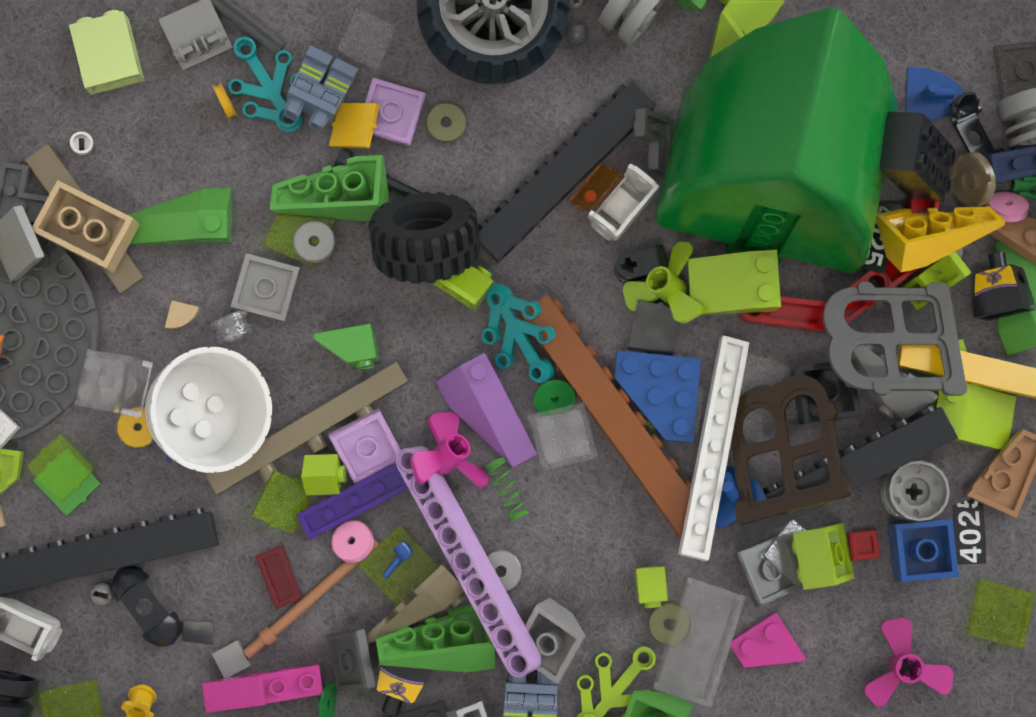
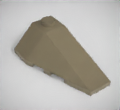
M443 563L366 635L367 644L442 611L449 605L455 608L466 597L463 594L464 590L457 577Z

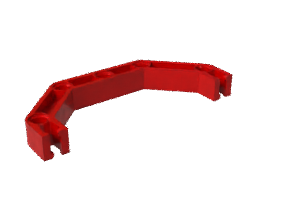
M906 195L905 209H911L912 213H927L928 208H937L939 211L940 202L911 200ZM888 259L884 273L868 271L848 288L857 287L862 282H869L870 278L878 280L880 288H894L917 269L900 272ZM780 296L781 307L776 311L759 312L757 316L750 315L749 313H736L747 324L827 334L823 324V311L827 302ZM855 301L849 303L844 309L846 323H850L876 301Z

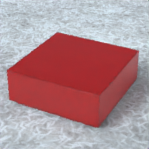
M877 529L847 533L851 561L881 558Z

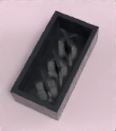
M888 111L879 169L911 200L944 202L945 194L949 193L951 188L949 171L950 166H953L955 163V149H953V146L924 113Z

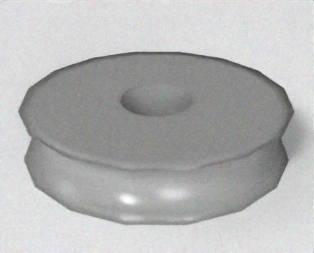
M314 220L299 226L293 239L294 249L300 258L312 263L322 262L329 258L335 249L336 243L334 233L330 227L321 221ZM311 238H319V244L311 246L309 243Z
M495 550L487 554L495 571L498 566L506 568L505 575L498 576L506 592L516 587L522 575V567L518 558L506 550Z

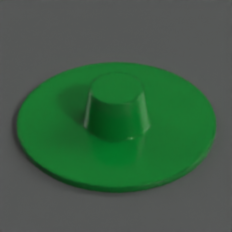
M555 379L544 382L534 394L535 408L543 416L570 411L575 403L573 388L563 380Z
M329 682L325 686L321 697L318 699L319 717L334 716L337 690L333 682Z

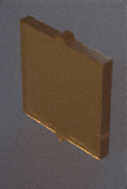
M598 165L570 198L569 202L577 206L580 211L586 210L590 212L592 210L596 212L625 176L613 167L607 168Z

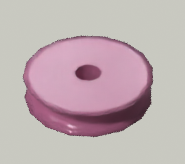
M997 191L986 207L990 206L1005 222H1018L1026 218L1030 204L1026 198L1015 192Z
M358 520L343 522L336 527L332 534V551L344 562L356 563L362 561L373 549L374 538L372 531L366 524ZM354 538L355 542L350 544V540Z

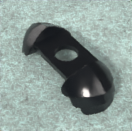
M964 92L962 95H958L950 104L949 116L952 126H954L968 153H980L984 157L987 154L1003 152V148L994 149L977 117L982 112V107L979 105L980 101L976 93ZM970 131H975L980 136L979 145H974L969 141L968 133Z
M130 566L119 569L113 578V596L117 602L122 601L144 631L142 637L147 642L158 647L174 644L182 632V623L178 619L177 613L172 612L168 614L146 585L145 581L149 578V575L142 568ZM143 598L150 600L152 603V611L145 616L139 614L136 609L137 602Z

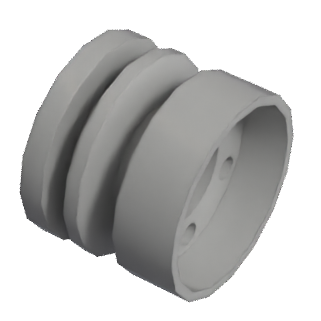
M1036 88L1016 93L999 101L997 107L1001 121L1016 123V125L1011 126L1005 131L1006 137L1017 136L1008 141L1009 149L1013 150L1036 145Z
M924 461L909 462L887 473L883 477L879 489L881 503L885 510L895 519L905 522L924 521L936 517L946 507L950 495L949 483L944 473L932 463ZM912 488V490H916V496L911 497L909 494H906V489Z

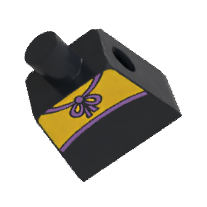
M1005 252L989 254L990 269L977 272L974 275V318L990 321L1036 310L1024 269L1013 264L1007 265Z
M380 665L376 692L386 695L381 711L389 715L398 716L402 702L414 705L433 670Z

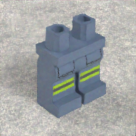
M310 45L304 61L288 90L284 115L298 121L302 112L311 115L308 122L310 129L321 133L327 124H332L356 80L359 69L336 58L324 84H322L330 69L333 56Z
M539 671L537 681L526 680V675L514 677L509 673V679H506L503 717H528V712H531V717H557L558 685Z

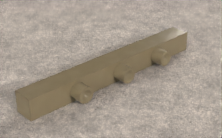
M395 362L265 439L258 451L252 454V457L245 463L235 466V468L228 471H215V473H207L205 476L216 495H221L256 473H259L264 483H268L279 476L273 463L305 444H308L313 454L328 447V444L322 436L323 433L354 415L359 419L373 412L372 404L409 382L398 363Z

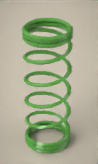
M501 457L484 465V468H486L485 470L491 469L487 473L488 475H495L498 473L506 472L502 476L497 478L492 483V485L496 486L501 485L503 483L511 482L509 485L500 490L497 493V496L515 493L513 496L502 503V506H510L512 504L521 503L507 514V517H509V522H512L522 516L529 514V511L526 508L517 513L511 514L513 511L522 506L525 501H517L515 503L505 504L509 500L514 498L517 494H519L520 491L515 490L509 493L500 494L502 491L507 489L515 482V480H508L502 483H496L498 480H500L502 477H504L510 472L509 469L502 470L500 472L490 473L498 466L506 462L504 457Z

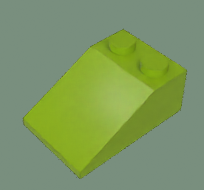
M777 250L748 251L688 259L689 293L691 298L703 305L704 310L701 315L776 311L781 307Z
M966 383L967 392L962 396H947L942 391H932L938 397L929 406L933 404L934 408H943L958 436V439L954 440V442L1001 450L1009 441L1016 396Z

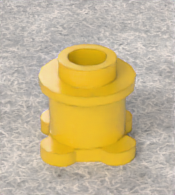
M143 684L130 688L128 691L129 701H124L121 709L126 713V717H154V713L150 712V709L157 698L155 691Z

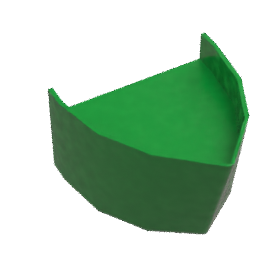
M827 8L756 28L708 59L684 93L680 103L655 211V221L660 227L726 243L724 252L726 254L777 250L778 265L783 257L847 273H855L862 268L870 255L884 174L879 169L888 111L897 112L898 103L885 60L840 9Z

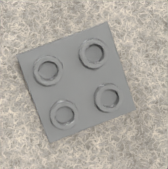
M200 0L158 19L182 70H186L233 48L211 0Z

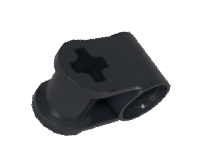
M655 245L621 255L614 267L615 277L620 282L626 283L646 279L649 272L656 267L663 266L668 269L663 245ZM625 263L629 267H634L630 274H628L627 270L621 269Z

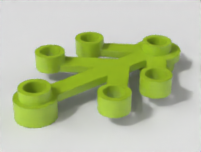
M646 646L636 648L632 654L633 662L613 686H611L610 676L612 658L605 652L597 654L595 665L599 670L601 701L593 709L591 690L594 686V681L587 674L579 676L580 678L577 679L576 684L580 690L582 712L577 717H603L610 708L628 706L632 694H621L641 670H648L653 667L656 661L654 652ZM642 652L647 653L649 656L648 661L645 663H641L638 660V656ZM601 656H606L609 659V663L604 667L598 664V659ZM583 678H588L591 682L590 686L586 689L580 686V681Z

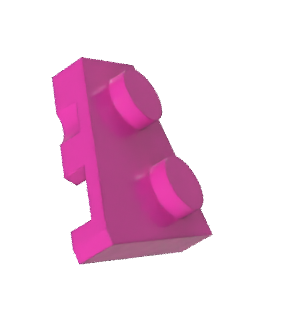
M776 612L727 642L744 668L803 662L806 660Z

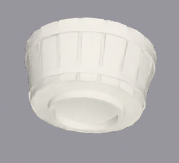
M202 347L186 352L172 360L154 380L145 404L146 423L153 440L175 462L199 472H223L245 463L261 447L271 424L272 401L271 397H269L270 392L264 377H261L260 371L253 363L247 361V358L237 352L228 351V349L221 347Z

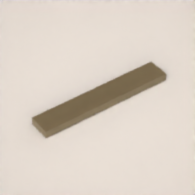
M49 144L25 159L49 194L57 180L84 193ZM125 252L114 274L103 269L121 294H124L145 279L127 252Z

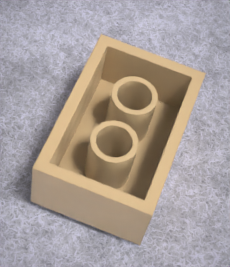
M57 180L32 229L38 236L114 274L140 224L134 218Z

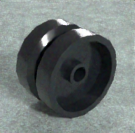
M0 670V717H32L34 707L29 701L24 699L37 695L40 681L32 676Z

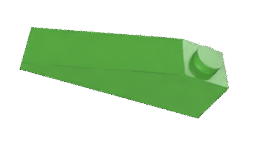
M232 188L201 189L129 214L128 216L134 218L140 224L130 245L232 243Z

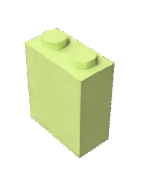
M107 11L101 17H84L78 19L76 23L69 25L84 88L91 95L145 81L130 21L123 11Z

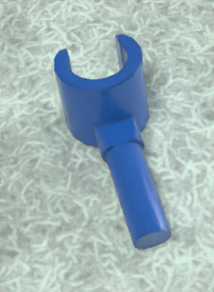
M407 541L402 542L393 549L398 557L382 573L384 578L388 579L397 566L412 555L413 550Z

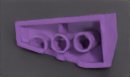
M485 353L464 363L436 381L448 406L501 457H504L505 461L512 468L537 455Z

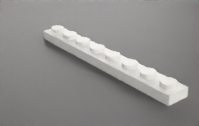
M724 335L719 339L678 555L701 561H708L749 348V342Z

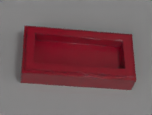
M283 545L255 556L275 609L303 598Z

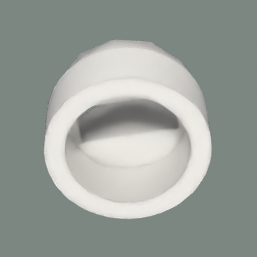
M82 131L73 134L70 139L72 151L78 155L88 154L93 148L92 137ZM79 138H84L83 151L79 150Z

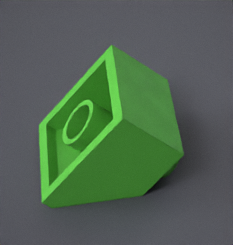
M371 324L314 334V339L322 347L351 367H356L358 371L375 369L374 364L380 363L375 330Z

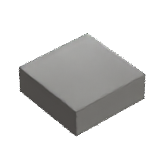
M239 640L212 653L224 678L230 677L251 666Z

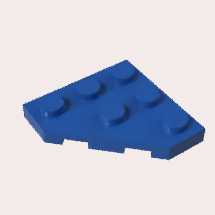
M617 350L614 380L622 387L663 440L693 443L701 359Z

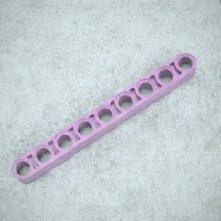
M414 446L400 450L396 456L397 468L507 671L514 677H523L533 672L541 664L540 652L445 478L436 471L427 480L429 489L425 483L420 484L415 479L410 463L411 457L417 451L429 450L424 446ZM439 504L441 505V507H442V509H443V513H442V514H441L440 511H439ZM452 529L456 532V539L453 537ZM466 554L470 558V564L466 561ZM479 580L483 582L484 590L481 588ZM493 605L496 606L498 615L494 612ZM507 631L511 633L512 641L508 638ZM521 656L525 659L526 666L521 662Z

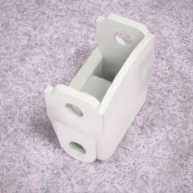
M630 164L624 175L604 199L588 214L592 228L609 241L611 239L614 241L620 239L646 208L660 186L640 168Z
M0 597V640L33 655L31 659L34 661L42 660L46 653L54 649L61 636L62 628H60V621L16 599Z

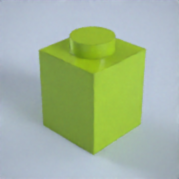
M338 454L304 455L301 478L305 494H340L341 483L346 481V468L344 465L341 466Z
M665 566L634 568L637 602L644 603V608L661 607L662 601H668Z

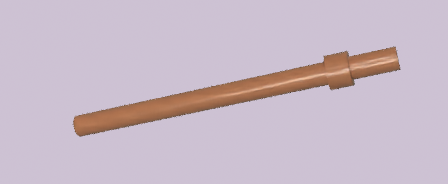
M375 539L370 554L380 546ZM362 561L356 563L343 562L273 625L262 629L258 633L259 637L243 650L244 654L251 659L266 645L270 646L278 639V634Z

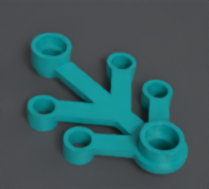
M249 37L237 39L234 43L236 56L242 61H247L262 87L244 83L241 79L236 78L232 79L228 84L230 93L236 97L247 95L272 101L277 109L259 107L255 102L249 101L243 105V114L251 120L258 117L275 121L280 130L287 133L295 132L302 125V113L298 121L294 120L292 123H285L284 118L286 116L284 112L286 103L281 96L287 68L293 62L290 52L281 50L276 54L275 60L277 64L273 80H271L256 56L257 46L254 41ZM244 47H250L251 52L244 55L241 53ZM282 55L289 56V60L286 63H280L279 58ZM297 73L290 77V85H292ZM236 83L242 85L241 90L238 92L232 90L233 85ZM250 106L256 107V112L252 115L246 113L247 108Z
M503 284L490 286L486 293V301L491 308L488 328L482 331L481 337L483 342L488 345L498 342L501 338L499 325L501 316H503L506 328L502 351L495 357L497 367L506 369L513 365V351L516 340L530 365V378L537 383L550 380L554 375L552 363L547 359H539L526 334L535 336L541 344H547L555 339L554 329L551 326L543 327L517 318L512 310L522 311L525 318L534 319L541 314L540 304L536 301L528 302L513 297L511 289ZM496 294L499 296L500 302L497 300ZM530 306L533 307L534 314H531L529 311ZM489 331L493 334V340L489 337ZM543 331L547 332L548 339L543 336ZM503 356L507 359V364L503 362ZM537 368L541 371V376L538 374Z

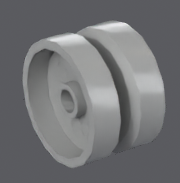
M609 0L598 19V23L608 31L616 29L621 24L618 30V38L628 46H631L654 20L665 0Z

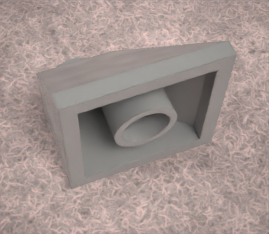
M548 598L535 606L525 627L541 655V664L536 670L556 684H559L583 642L585 634L573 613L553 599Z

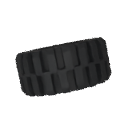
M422 192V194L416 195L414 193L407 194L403 198L397 197L392 202H386L381 205L380 209L373 213L369 221V234L375 266L390 279L395 278L400 282L411 281V283L419 284L420 282L434 283L440 279L443 281L451 279V276H458L464 273L465 269H469L480 254L476 211L468 201L463 198L460 199L453 194Z

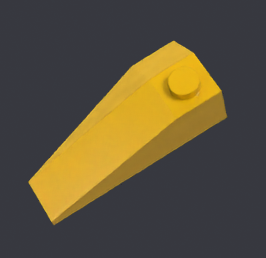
M990 206L956 207L954 212H939L937 208H928L927 213H912L911 209H898L877 214L876 216L886 257L900 272L926 267L1005 225V220Z

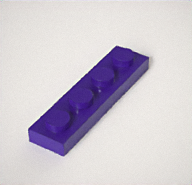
M395 463L341 491L340 494H335L296 515L310 540L409 488Z

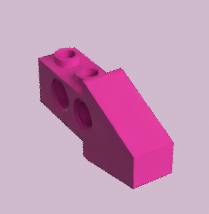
M317 663L202 682L206 713L261 706L267 703L320 695L323 692L320 667Z

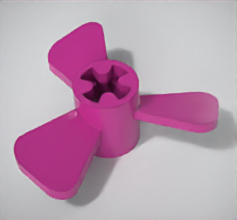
M437 412L428 418L427 423L438 446L433 451H417L412 455L410 463L415 479L418 483L424 484L436 471L440 474H449L457 467L476 486L484 488L488 485L489 476L485 470L465 460L469 456L471 448L467 439L457 434L460 417L456 413Z
M906 618L885 620L881 624L880 629L894 654L889 659V672L865 685L864 693L875 706H884L900 681L915 683L920 680L938 693L948 694L951 691L954 677L952 669L947 665L924 664L918 656L910 654L912 623ZM904 658L908 659L907 664L914 665L912 666V671L905 670L903 674H900L899 669H901L903 663L901 661Z

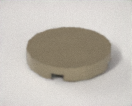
M969 152L958 156L950 171V178L954 181L955 186L952 187L954 196L965 207H982L987 205L993 198L996 188L995 174L991 164L986 157L976 152Z

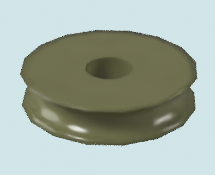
M438 103L427 114V131L438 141H454L462 136L466 129V115L461 107L454 103ZM448 118L452 123L449 127H444L441 125V121Z
M665 603L652 611L648 627L652 637L657 642L663 645H675L687 637L690 631V619L683 607L675 603ZM668 618L674 621L672 629L664 627V621Z

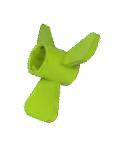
M677 242L672 248L668 269L663 266L652 269L646 278V282H626L623 286V294L627 307L635 312L637 300L654 302L660 298L669 304L674 320L679 323H688L701 315L704 310L703 305L686 295V283L678 277L693 252V245L689 242Z

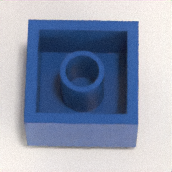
M952 519L887 524L894 581L908 582L959 577Z

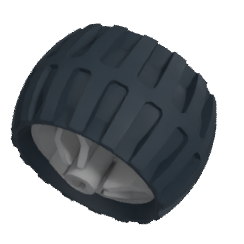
M417 0V18L425 43L436 59L448 70L477 83H509L533 73L553 55L563 38L567 26L569 0H528L529 9L515 7L524 0ZM455 4L470 6V8L457 15ZM477 18H480L470 31L464 28ZM506 18L509 20L508 22H513L522 29L515 35H512ZM484 26L489 28L488 40L478 38L483 32ZM497 27L502 38L499 41H496L495 28Z

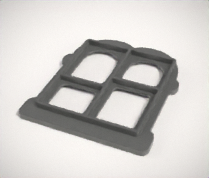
M862 282L857 287L845 288L836 292L827 301L823 311V324L828 336L831 338L828 346V358L833 371L847 387L872 391L877 396H885L890 391H942L947 396H962L967 392L950 291L947 284L929 283L925 288H874L872 283ZM855 301H885L890 306L893 332H857L846 323L844 309L849 303ZM902 302H929L933 308L936 333L907 332ZM860 345H880L884 351L887 376L866 377L859 374L851 363L853 349ZM896 345L938 346L944 376L902 377L898 369Z

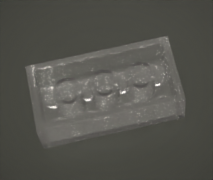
M686 577L652 686L656 690L711 708L746 596Z

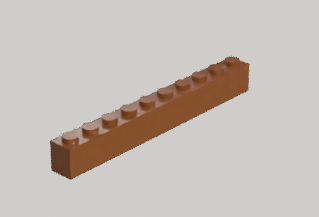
M547 294L537 301L542 309L540 316L534 319H527L520 313V318L543 327L551 326L554 329L555 339L547 344L539 343L566 382L571 385L576 396L681 540L691 483L688 480L682 481L677 474L680 468L672 457L667 459L661 452V449L664 448L655 434L651 436L644 428L647 423L638 411L632 412L627 405L631 401L621 388L617 390L611 383L614 377L605 365L602 367L598 365L594 359L597 357V354L589 343L583 344L578 337L581 334L579 328L572 320L567 322L562 315L565 311L557 298L551 300ZM530 306L529 311L531 314H534V309ZM543 331V336L548 339L547 332Z

